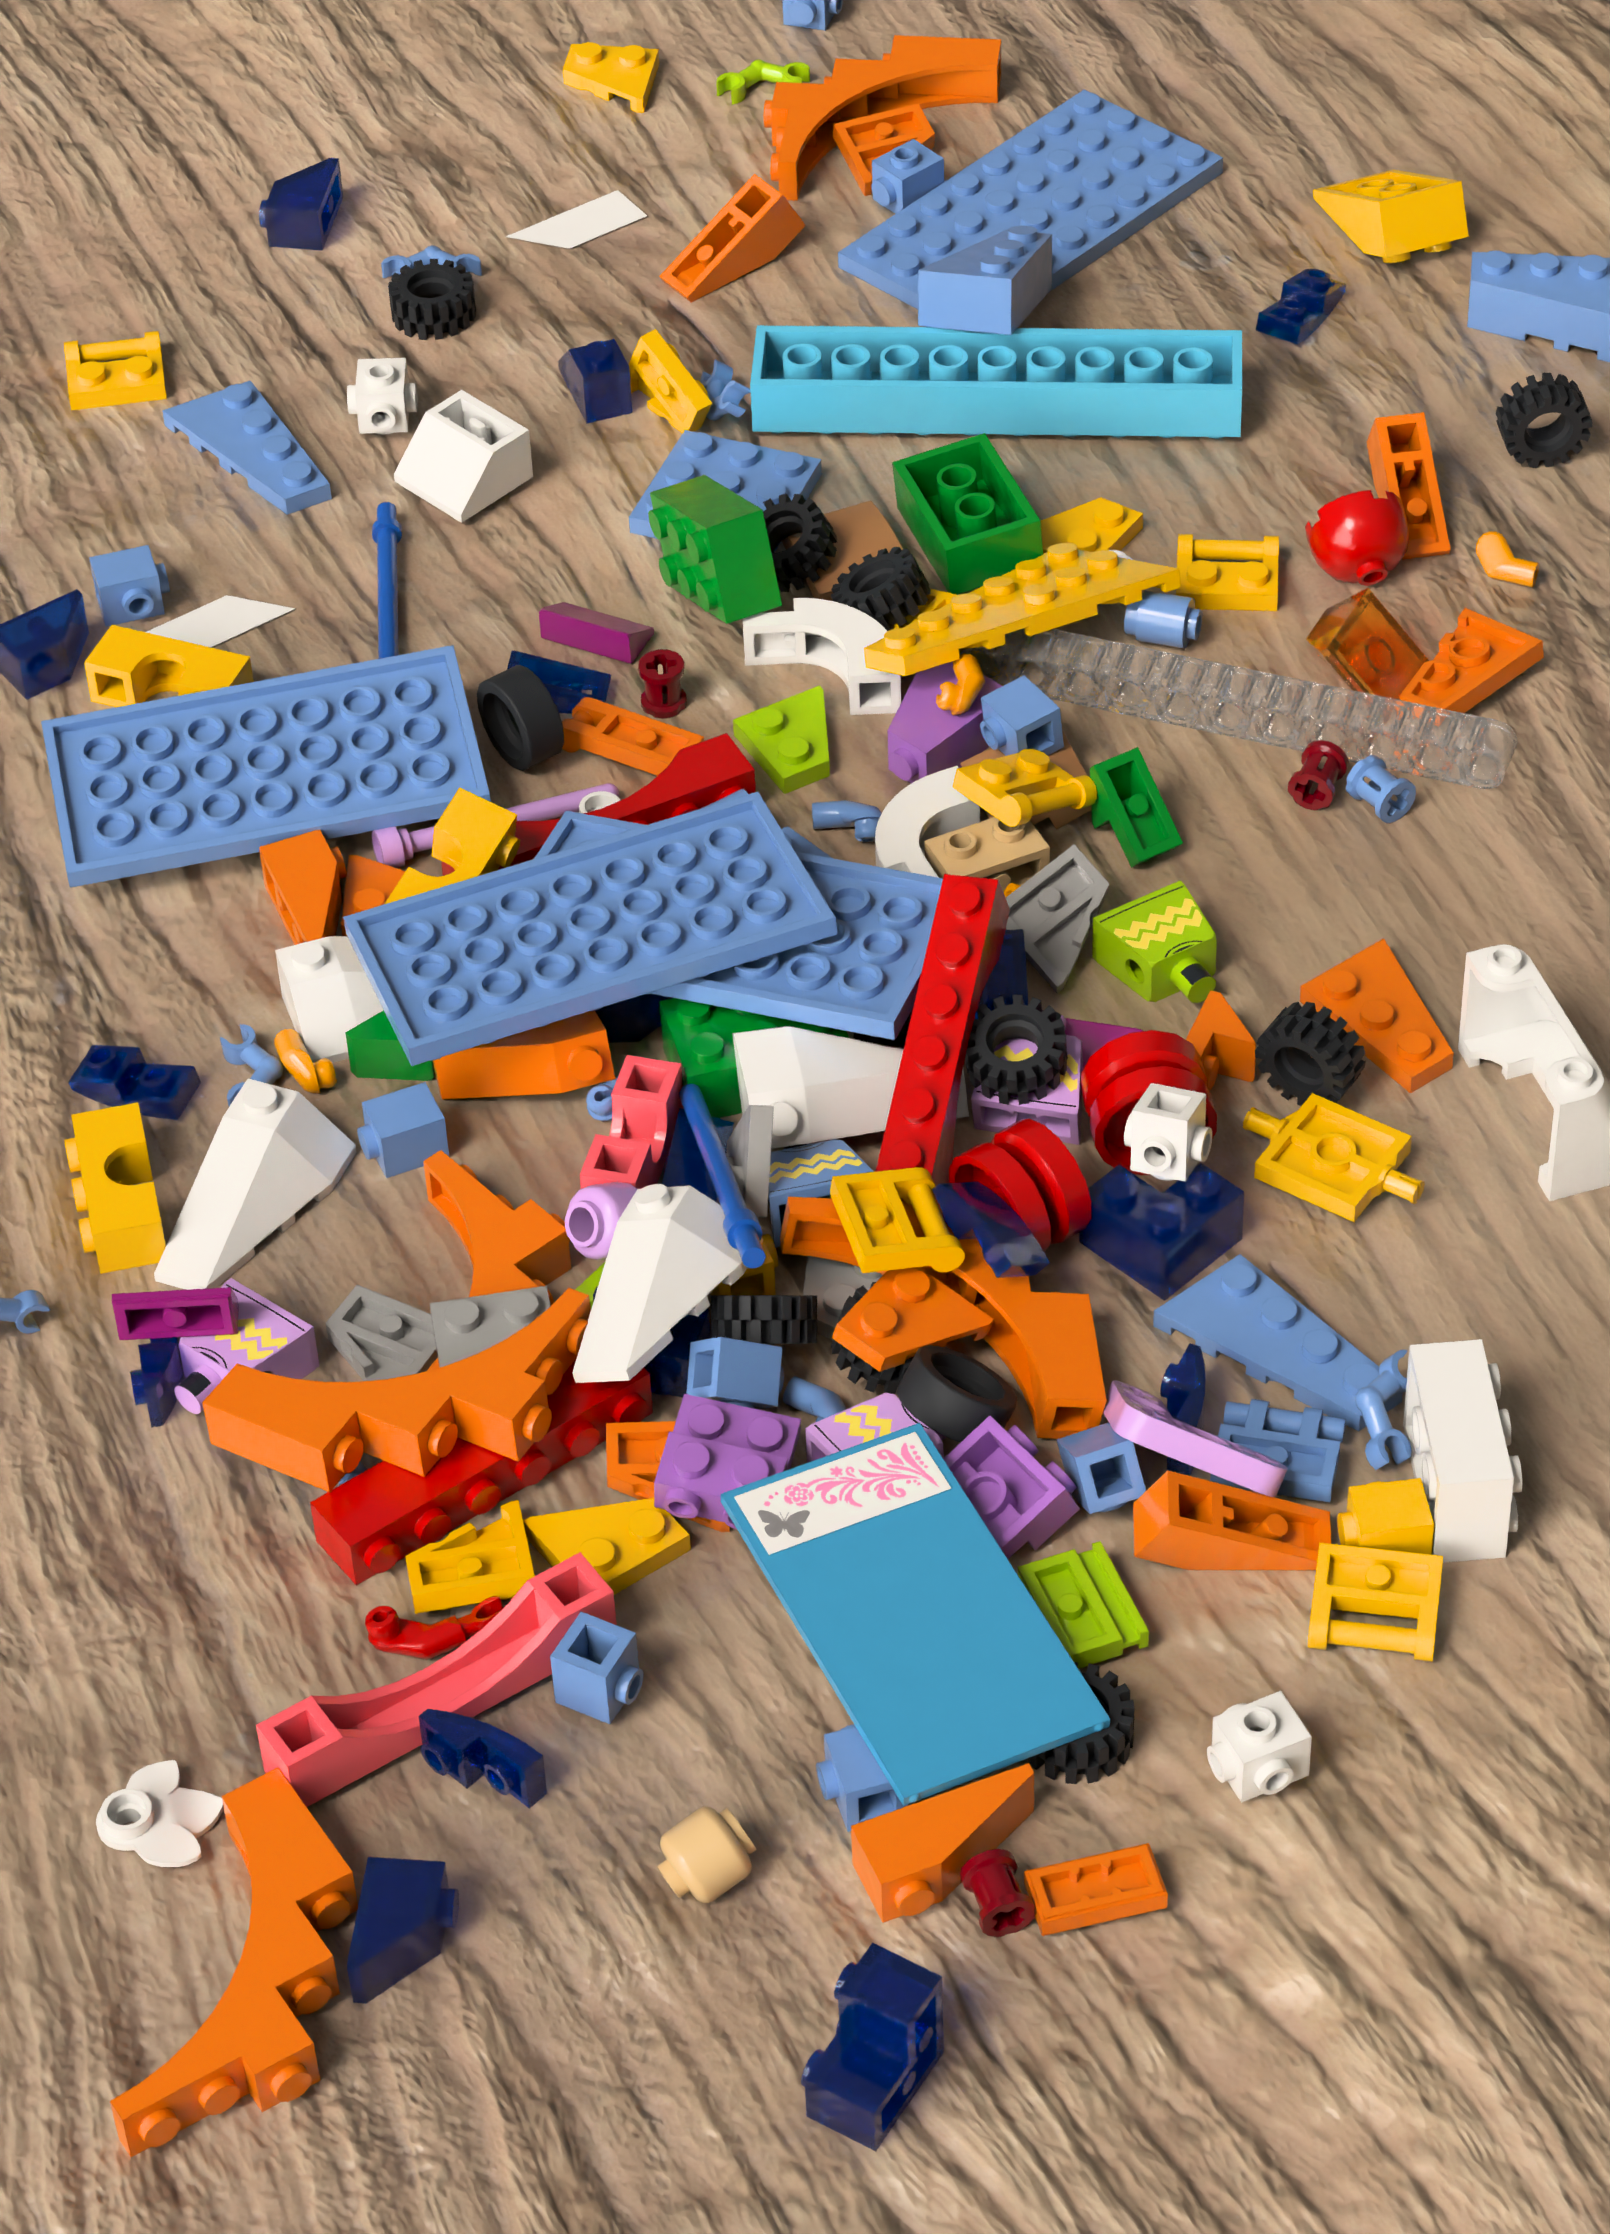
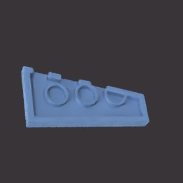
M251 380L241 384L230 385L224 390L162 410L165 427L174 433L182 431L189 437L190 445L203 453L208 450L218 457L219 465L230 474L238 473L247 478L249 488L288 515L332 499L330 483Z
M1241 1254L1154 1310L1153 1326L1169 1335H1172L1177 1330L1193 1338L1196 1349L1214 1358H1217L1222 1353L1246 1366L1247 1375L1265 1384L1268 1381H1275L1294 1390V1399L1312 1408L1323 1409V1414L1327 1416L1346 1419V1425L1357 1431L1366 1427L1362 1413L1356 1406L1355 1397L1360 1389L1367 1387L1379 1376V1366ZM1403 1393L1394 1394L1384 1403L1387 1412L1402 1402Z

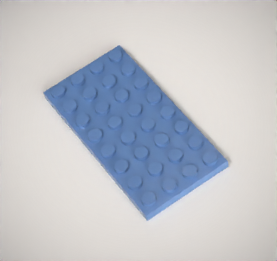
M1082 90L838 252V268L918 310L919 269L1011 227L1023 225L1035 227L1037 233L1052 234V289L1050 290L1052 291L1222 174L1223 157L1094 93Z
M454 645L41 721L70 888L260 852V846L314 830H321L325 840L439 819L459 787L491 802Z
M759 792L343 917L346 934L411 1066L437 1060L449 1054L482 1044L492 1043L504 1037L533 1028L543 1027L559 1020L588 1011H595L604 1006L640 995L650 994L659 989L695 978H702L714 972L743 963L757 961L772 954L837 935L835 915Z
M565 811L534 859L645 825ZM796 852L836 917L837 935L651 993L896 1040L914 1006L943 878Z

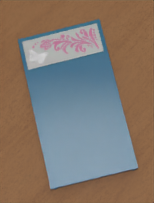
M920 1423L721 1494L720 1502L903 1806L1110 1726L1108 1714Z

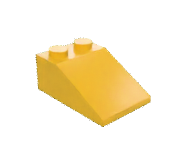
M1393 169L1313 189L1314 200L1364 254L1382 257L1384 263L1406 261L1411 258V251L1423 248L1424 252L1428 253L1445 251L1452 248L1451 241L1469 237L1462 181Z

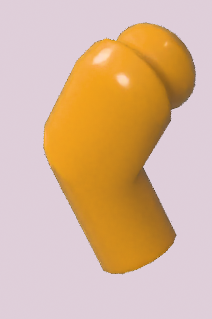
M1496 531L1486 532L1479 537L1476 543V554L1490 578L1528 587L1535 586L1539 573V563L1515 558L1506 538Z
M284 1029L276 1035L274 1045L279 1058L304 1091L319 1094V1089L332 1088L336 1084L337 1079L332 1061L328 1058H322L312 1062L297 1031Z

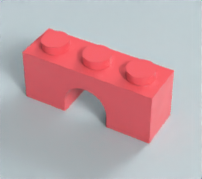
M626 1055L611 1094L612 1124L610 1135L595 1134L580 1172L581 1189L590 1185L611 1182L628 1183L637 1189H642L658 1183L684 1114V1108L679 1098L680 1089L683 1087L681 1063Z

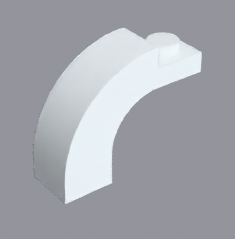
M793 598L794 611L761 612L743 618L745 666L796 663L821 666L834 672L845 682L849 692L850 715L897 712L901 704V675L866 668L864 648L884 638V634L887 632L879 622L866 613L834 601L815 598Z
M958 766L935 772L911 783L895 795L881 813L875 831L877 867L938 877L925 858L924 841L980 822V806L953 788Z

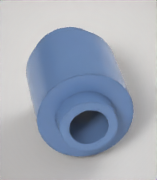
M1145 590L1141 601L1127 605L1124 631L1125 634L1135 635L1137 641L1185 649L1190 639L1197 640L1199 637L1203 612L1201 609H1195L1194 598Z

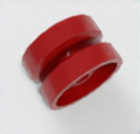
M1157 1030L1128 1033L1102 1046L1090 1056L1081 1072V1095L1085 1111L1090 1117V1130L1094 1146L1102 1160L1120 1172L1150 1175L1130 1170L1131 1147H1127L1124 1144V1132L1129 1115L1151 1083L1205 1093V1127L1212 1129V1139L1217 1132V1112L1212 1095L1207 1088V1077L1202 1059L1194 1045L1177 1034Z
M1030 1118L1019 1120L996 1133L991 1143L977 1144L958 1155L949 1167V1186L959 1188L963 1222L973 1238L1023 1240L1027 1263L1044 1254L1050 1244L1062 1243L1084 1230L1091 1220L1090 1194L1086 1180L1075 1158L1059 1137L1044 1124Z

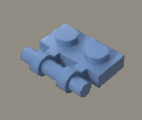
M1251 1399L1250 1404L1226 1402L1223 1424L1220 1425L1218 1436L1268 1456L1285 1465L1288 1470L1277 1495L1331 1502L1340 1457V1442L1343 1443L1346 1419L1324 1416L1323 1409L1305 1407L1303 1412L1270 1408L1269 1401ZM1210 1474V1481L1236 1487L1239 1489L1250 1490L1248 1488H1245L1243 1486H1240L1238 1484H1235L1233 1482Z

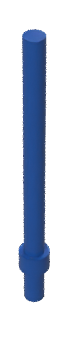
M687 1084L680 1089L679 1098L724 1212V1232L729 1244L738 1250L743 1264L748 1268H758L764 1263L766 1258L760 1242L762 1228L756 1214L746 1207L701 1089L695 1084Z

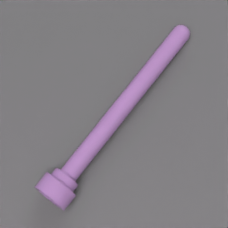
M607 783L505 809L517 814V821H545L561 817L565 811L579 812L580 801L590 793L606 791L619 797V789L614 784ZM395 826L372 831V845L377 862L394 868L404 867L406 860L413 859V853L432 849L434 826L408 832L406 828L397 830Z

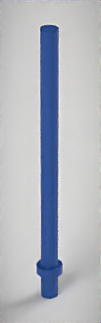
M383 502L378 505L377 520L372 526V538L377 543L378 659L399 655L397 543L402 538V527L397 521L396 506L390 502Z

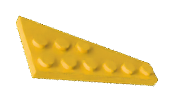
M1072 543L1054 544L1048 547L1047 552L1032 560L1017 563L1015 565L1016 569L1002 576L986 579L982 587L970 593L952 597L951 603L940 609L921 613L917 617V621L903 628L887 631L884 634V638L864 648L866 668L908 676L960 659L959 649L985 647L992 649L1006 644L1005 634L1023 628L1024 634L1032 636L1098 615V604L1122 603L1129 605L1141 601L1142 590L1151 587L1160 588L1165 593L1181 588L1179 568L1121 558L1114 551L1089 552L1078 550L1077 545Z

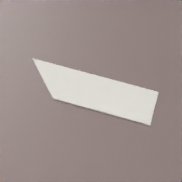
M616 190L506 237L571 249L645 218L647 215L619 190Z
M226 595L155 627L146 633L212 648L296 608Z

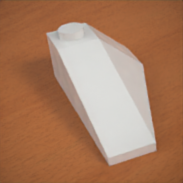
M791 1026L733 1033L742 1116L749 1105L774 1106L771 1148L809 1144L885 1131L904 1049ZM964 1068L961 1076L956 1119L969 1117Z
M247 1079L220 1122L154 1272L155 1281L186 1290L217 1288L255 1256V1246L276 1229L282 1233L296 1222L295 1213L313 1198L320 1202L334 1190L357 1153L356 1145L300 1092Z
M653 1184L637 1189L619 1218L614 1231L588 1324L572 1372L576 1383L631 1380L673 1340L670 1331L673 1326L688 1314L699 1316L710 1306L707 1295L721 1282L732 1285L745 1273L748 1267L743 1264L738 1250L729 1244L724 1232L723 1221L725 1215L721 1205L692 1186L666 1187L663 1184Z

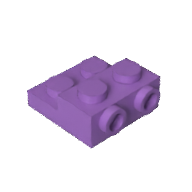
M684 1394L673 1432L669 1431L654 1481V1507L665 1509L670 1514L680 1518H694L697 1516L725 1522L729 1527L737 1530L720 1502L721 1494L789 1470L801 1432V1419Z
M988 1416L943 1459L1001 1550L1009 1559L1026 1542L1036 1551L1080 1509L1070 1495L1077 1487L1056 1463L1051 1461L1044 1468L1033 1457L1039 1450L1016 1425H1013L1006 1431L991 1416Z

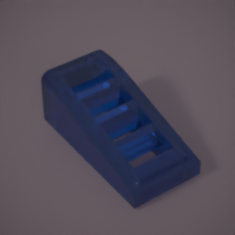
M515 650L511 651L507 669L516 665L529 668L540 678L550 692L559 713L572 714L573 708L585 697L594 698L606 703L612 675ZM582 690H592V694L582 693Z

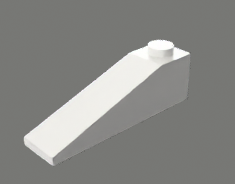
M328 936L275 950L282 998L295 1031L299 1033L312 1062L322 1058H328L332 1063L349 1059L345 1032L383 1011V1008L348 936Z

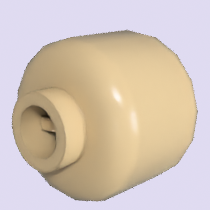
M703 1806L663 1834L660 1840V1848L666 1860L659 1864L657 1868L678 1898L690 1891L698 1901L710 1903L751 1873L752 1861L749 1855L756 1848L727 1808L718 1813L711 1807Z

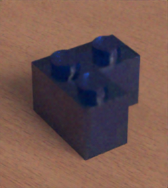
M1200 1163L1193 1169L1186 1181L1178 1180L1161 1193L1119 1164L1088 1188L1091 1198V1220L1086 1228L1079 1232V1242L1165 1301L1242 1240L1244 1191Z
M872 1942L857 1964L850 1962L841 1972L834 1990V1998L838 2000L839 2010L836 2035L825 2051L817 2049L811 2055L803 2070L801 2084L805 2087L806 2115L808 2118L876 2152L943 2055L944 2032L942 1976Z

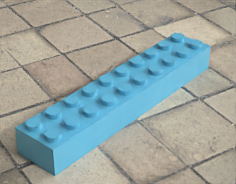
M757 325L750 382L752 431L776 434L785 432H818L821 434L868 433L878 435L882 433H915L918 435L964 434L976 436L985 433L1014 436L1062 435L1065 437L1091 435L1117 438L1125 436H1159L1162 438H1172L1175 436L1209 437L1213 439L1241 437L1242 330L1017 328L1012 335L933 327Z

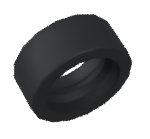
M516 665L479 684L477 704L483 726L493 746L510 766L524 771L561 753L564 745V731L559 711L550 692L540 678L529 668Z
M928 1345L919 1348L897 1389V1395L902 1405L915 1418L932 1430L958 1442H962L988 1416H991L999 1425L1005 1428L1017 1404V1397L1013 1389L997 1373L961 1352L941 1346Z

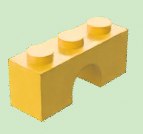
M116 625L110 626L84 662L91 702L113 707L142 703L152 695L161 692H178V696L254 682L250 656Z
M459 787L434 826L432 857L447 863L455 871L445 876L435 877L408 867L385 904L497 871L500 866L504 868L509 867L520 845V839L515 837L517 814Z
M139 1103L72 1114L75 1137L64 1139L70 1173L77 1171L82 1173V1177L71 1179L77 1213L88 1211L89 1217L78 1219L84 1253L96 1251L100 1274L159 1263L166 1244Z

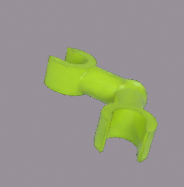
M757 59L739 73L729 72L720 75L716 81L717 96L731 90L733 105L742 102L746 97V89L758 81L764 80L774 83L810 82V67L802 62H793L781 66Z

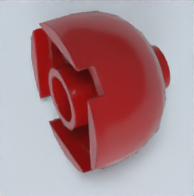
M1371 490L1358 491L1341 496L1325 504L1317 511L1320 520L1313 527L1309 521L1307 522L1305 531L1311 553L1318 566L1333 579L1353 584L1359 583L1364 586L1374 585L1384 580L1388 573L1402 560L1408 548L1409 528L1402 501L1393 492L1385 491L1388 499L1374 498Z

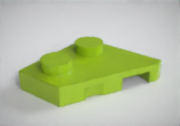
M820 685L733 719V733L736 739L784 794L830 776L824 690Z

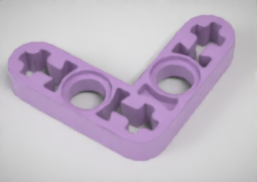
M1116 1380L1112 1381L1106 1395L1107 1401L1103 1413L1113 1431L1118 1435L1260 1494L1276 1497L1288 1470L1285 1465L1261 1453L1174 1419L1159 1398L1132 1385Z

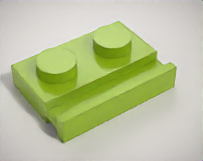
M1101 1541L1092 1543V1550L1079 1554L1073 1549L1018 1566L1019 1578L1073 1662H1078V1669L1088 1666L1089 1663L1095 1664L1123 1655L1124 1648L1136 1644L1139 1649L1148 1647L1149 1630Z

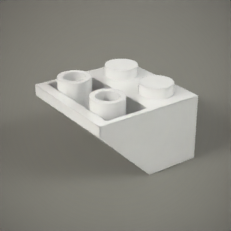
M460 390L425 412L394 473L395 482L462 523L533 477L529 430L465 391Z

